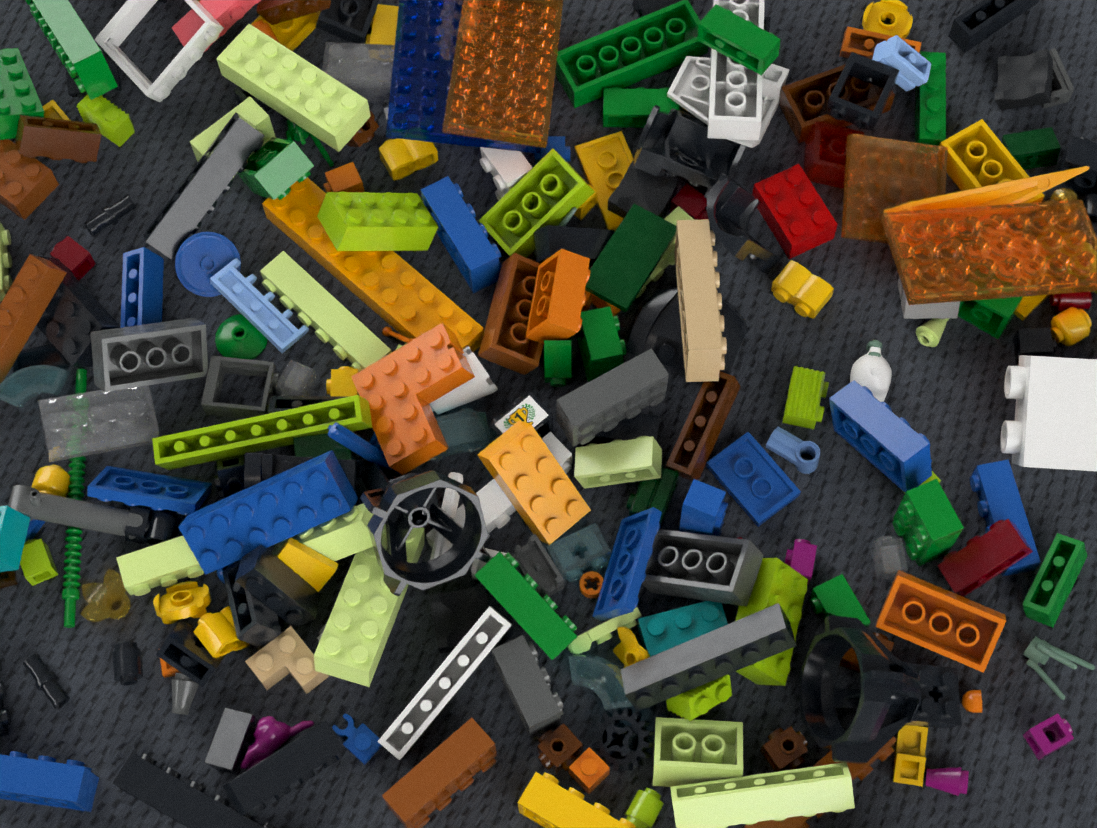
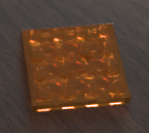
M858 134L848 135L841 238L893 244L883 210L909 201L945 194L948 147ZM942 244L933 248V250L942 249Z

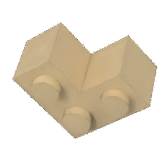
M291 626L245 661L266 690L290 673L307 694L329 677L327 674L315 671L314 654Z

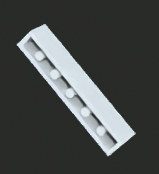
M549 432L542 440L564 472L568 473L572 467V453ZM494 479L476 493L480 500L488 538L490 536L489 533L496 527L500 529L510 520V515L516 511ZM464 504L457 509L455 521L462 527H464L465 523ZM434 528L426 534L428 544L432 548L436 535Z
M489 606L378 742L397 759L401 760L513 624L492 606Z

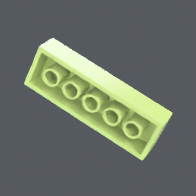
M248 24L216 58L222 76L338 152L371 117L367 99L251 24Z
M385 526L381 544L387 551V535ZM423 527L413 528L405 541L407 562L417 563L421 555L425 538V528ZM373 547L355 553L314 653L315 671L370 687L409 584L405 586L400 596L390 592L383 580L384 573L378 565Z

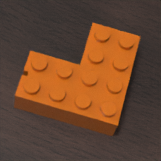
M443 323L351 376L358 394L369 401L372 427L389 467L402 475L449 449L430 407V403L475 377L467 358L463 355L464 352L456 334Z

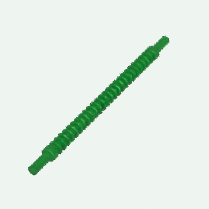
M85 369L76 370L75 394L72 395V404L74 406L71 408L74 412L71 415L74 419L71 421V425L74 427L70 431L74 434L70 436V439L73 441L70 442L72 449L69 452L72 456L69 457V460L72 463L68 466L72 470L68 472L71 476L69 478L71 484L68 489L71 492H68L67 496L77 500H81L84 497V493L81 491L85 489L82 485L85 482V479L82 478L85 475V471L82 469L86 467L83 463L86 461V457L83 456L86 454V450L83 448L87 446L84 441L87 439L85 435L87 428L85 426H87L88 422L85 419L88 418V415L85 412L88 411L86 406L89 404V396L86 394L87 370ZM67 526L69 529L65 531L68 535L65 541L68 544L64 546L68 550L64 553L67 557L64 560V564L67 566L63 568L67 573L63 575L66 581L62 584L65 587L62 590V599L65 600L64 627L74 628L76 601L80 598V591L77 589L80 583L77 580L81 577L77 573L81 571V568L78 567L81 564V560L78 557L82 554L78 550L82 548L79 544L82 538L79 535L83 531L76 527Z

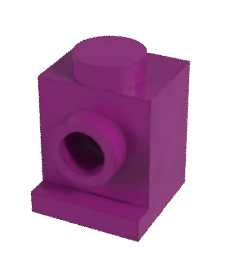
M795 539L792 550L787 549L784 563L807 578V584L809 585L817 545H812L810 541L805 539Z
M1058 713L1030 728L1023 734L1038 761L1069 744L1074 739L1070 724L1067 720L1062 719ZM1045 733H1050L1053 736V742L1049 741Z

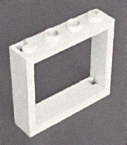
M127 0L94 40L147 97L161 102L169 96L173 87L186 76L191 66L202 57L203 52L211 43L217 40L219 34L224 29L197 0L184 1L205 23L154 83L139 70L119 46L158 0Z

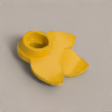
M627 627L617 628L622 642L613 649V653L625 665L624 668L650 657L648 651L638 644L634 633Z

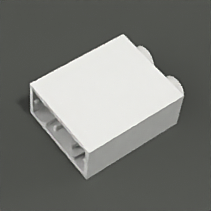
M1019 355V365L1008 366L1005 374V397L1007 399H1016L1015 421L1005 420L1002 425V453L1012 454V464L1022 467L1097 471V360Z

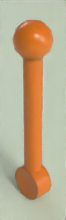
M389 326L384 327L382 330L384 336H392L406 343L415 339L392 331V328Z

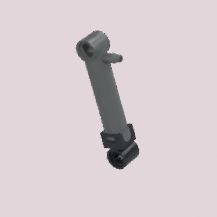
M25 485L13 486L8 503L9 507L30 517V521L35 519L123 536L125 541L145 544L146 542L150 545H156L173 539L177 524V518L167 513L153 512L150 514L148 509L133 506L129 510L41 493L37 489Z

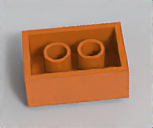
M561 248L538 265L525 338L544 344V340H566L579 332L582 326V318H580L581 309L586 301L585 286L590 277V269H588L589 258Z

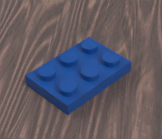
M749 432L706 462V467L757 527L800 496L801 491Z

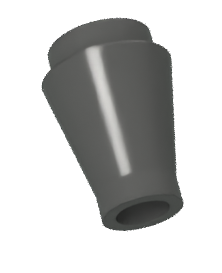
M175 673L174 679H171V713L189 715V709L199 684L183 673Z

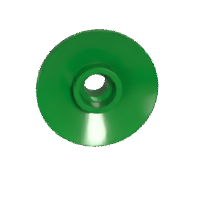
M242 314L226 319L219 326L215 336L216 347L223 357L249 360L255 359L263 352L268 340ZM238 332H244L242 337H236Z

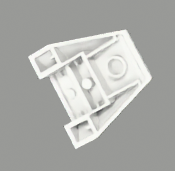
M686 56L667 92V97L708 125L711 58ZM771 64L763 73L762 121L759 140H728L750 148L760 144L778 107L780 90L782 86H785L789 69Z

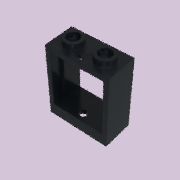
M851 52L829 98L826 114L831 115L834 119L852 123L860 129H867L873 132L896 84L899 70ZM849 76L883 88L874 111L839 98Z

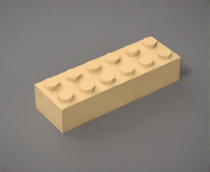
M709 219L677 220L674 257L686 382L719 381L720 370L725 368L724 354L727 352L726 337H722V332H724V316L720 315L719 311L722 309V295L716 289L720 286L719 272H715L714 268L717 267V251H713L712 246H715V234L713 230H710Z

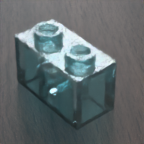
M596 523L546 546L547 553L563 576L564 581L568 580L569 582L578 580L582 577L583 572L591 568L598 570L608 564L607 560H610L611 550ZM579 551L581 555L584 554V558L581 559L579 556H575V552Z

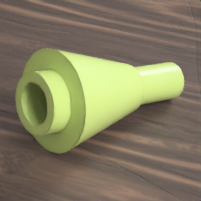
M932 318L916 329V336L919 342L924 346L936 347L950 318Z

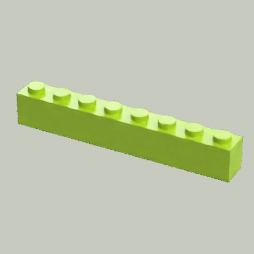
M360 395L152 438L155 465L171 470L294 444L295 437L328 433L329 425H333L336 422L352 432L373 428L369 401Z

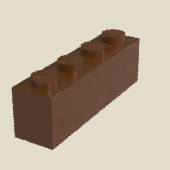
M720 371L719 381L703 382L666 464L668 469L677 471L679 477L692 482L693 479L699 481L741 387L735 376Z

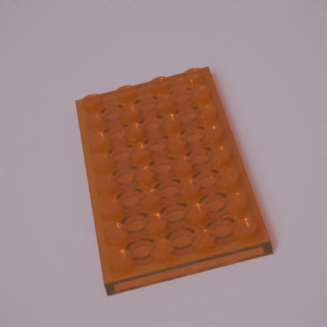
M463 0L443 122V133L546 148L563 0Z
M1082 200L884 212L881 221L909 305L1097 291V236Z

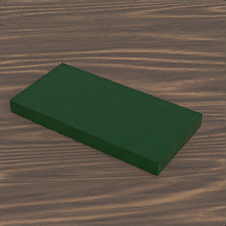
M633 204L591 267L590 277L586 283L585 290L627 312L676 237V225Z

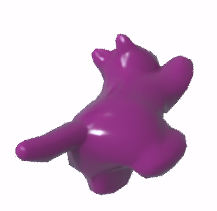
M272 716L261 718L254 730L255 742L248 746L240 767L242 769H250L273 754L289 738L314 726V722L311 720L302 721L290 727L283 722L276 721Z

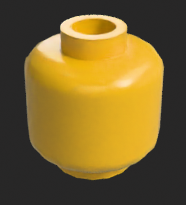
M1070 307L1052 318L1051 335L1055 337L1057 343L1061 342L1063 345L1072 346L1089 336L1092 321L1083 309Z
M58 465L44 466L36 472L31 487L41 493L66 497L69 490L68 487L71 484L70 476Z

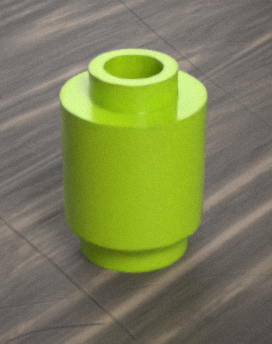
M647 787L645 791L638 790L625 814L627 816L626 820L633 823L636 828H652L664 805L660 800L661 795Z

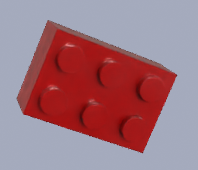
M800 164L754 184L752 195L760 201L757 209L788 259L834 239L838 224Z

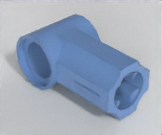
M779 426L773 431L766 444L767 449L793 463L801 473L809 474L817 469L820 458V449L817 444L811 441H803ZM808 454L811 455L813 459L804 460L801 458V455Z

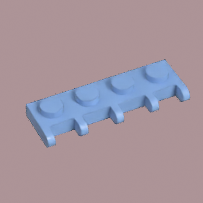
M235 258L212 276L210 283L281 353H284L309 331V328L304 325L298 330L288 320L293 315L290 309L280 313L270 303L275 295L270 291L263 296L252 285L257 280V277L251 274L245 278L236 269L241 262Z

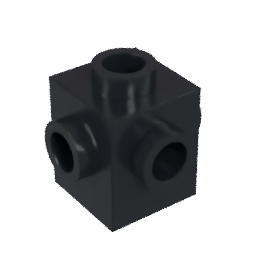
M244 454L217 460L218 475L215 476V483L218 492L223 491L225 498L244 490Z

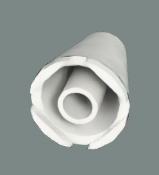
M469 346L463 349V355L467 358L475 377L431 402L430 407L437 415L490 395L498 390Z

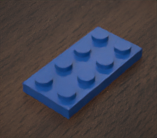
M106 466L88 485L87 496L95 497L103 502L113 500L123 502L127 506L142 505L157 511L166 509L177 511L181 515H189L197 511L211 494L212 483Z
M652 507L621 520L593 618L602 622L631 613L636 608L639 601V590L646 577L645 569L647 562L653 553L652 545L654 538L660 528L659 521L662 512Z

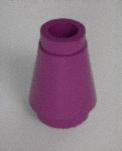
M961 767L927 769L926 786L959 796V793L967 794L969 771L961 770Z

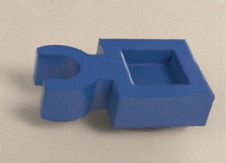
M344 714L343 718L348 722V727L341 730L334 724L332 728L338 736L348 738L343 743L344 747L365 765L382 747L378 742L380 738L363 723L356 729L352 717Z

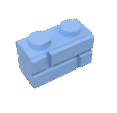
M898 35L876 45L872 60L898 69L899 74L896 84L902 89L909 91L915 88V86H920L927 82L931 63Z

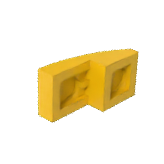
M905 725L897 732L893 782L923 787L928 727Z

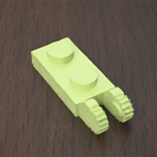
M638 607L631 613L609 619L578 635L568 645V651L576 655L582 654L590 650L593 641L596 640L599 645L613 637L611 632L618 627H627L628 629L637 625L635 619L642 616Z

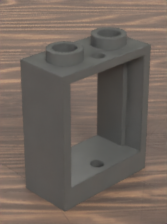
M211 356L201 405L206 415L246 419L268 414L275 388L280 386L281 373L277 371L274 362ZM225 373L266 377L261 407L219 403Z

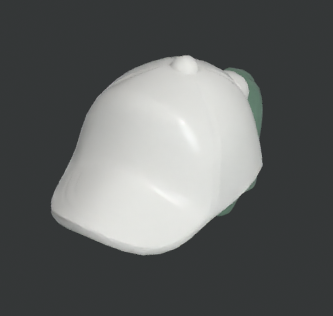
M873 340L867 344L866 351L868 353L860 357L853 364L850 382L855 380L862 387L866 386L877 400L884 402L891 383L892 370L888 362L881 355L882 342Z

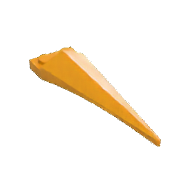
M1083 166L928 197L883 210L898 260L902 261L925 253L998 214L1089 170L1090 167Z

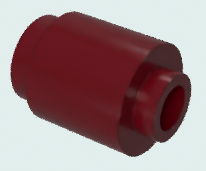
M1057 285L1054 291L1050 292V305L1054 306L1056 312H1063L1070 307L1084 310L1089 309L1091 306L1090 288H1084L1083 285Z

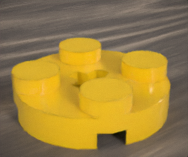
M881 0L874 4L872 2L866 7L862 26L867 31L890 36L898 35L900 38L905 39L910 33L913 17L912 14L910 16L907 11L908 7L899 0ZM886 18L891 19L890 23L892 24L887 25L884 24L882 21H885Z
M188 581L166 588L167 594L160 597V594H157L153 600L157 616L162 619L164 624H172L180 619L188 617L200 618L207 613L206 607L211 603V595L206 584L203 583V587H198L197 582Z

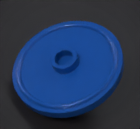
M201 232L190 236L181 244L175 257V271L179 281L188 291L203 297H214L221 295V293L210 283V278L235 258L241 262L240 255L234 244L225 236L214 232ZM241 264L236 268L239 272L241 269Z

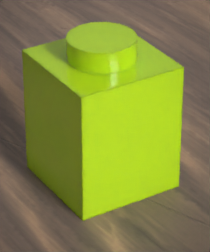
M42 538L38 540L31 539L24 543L20 565L25 578L32 586L59 575L49 547Z

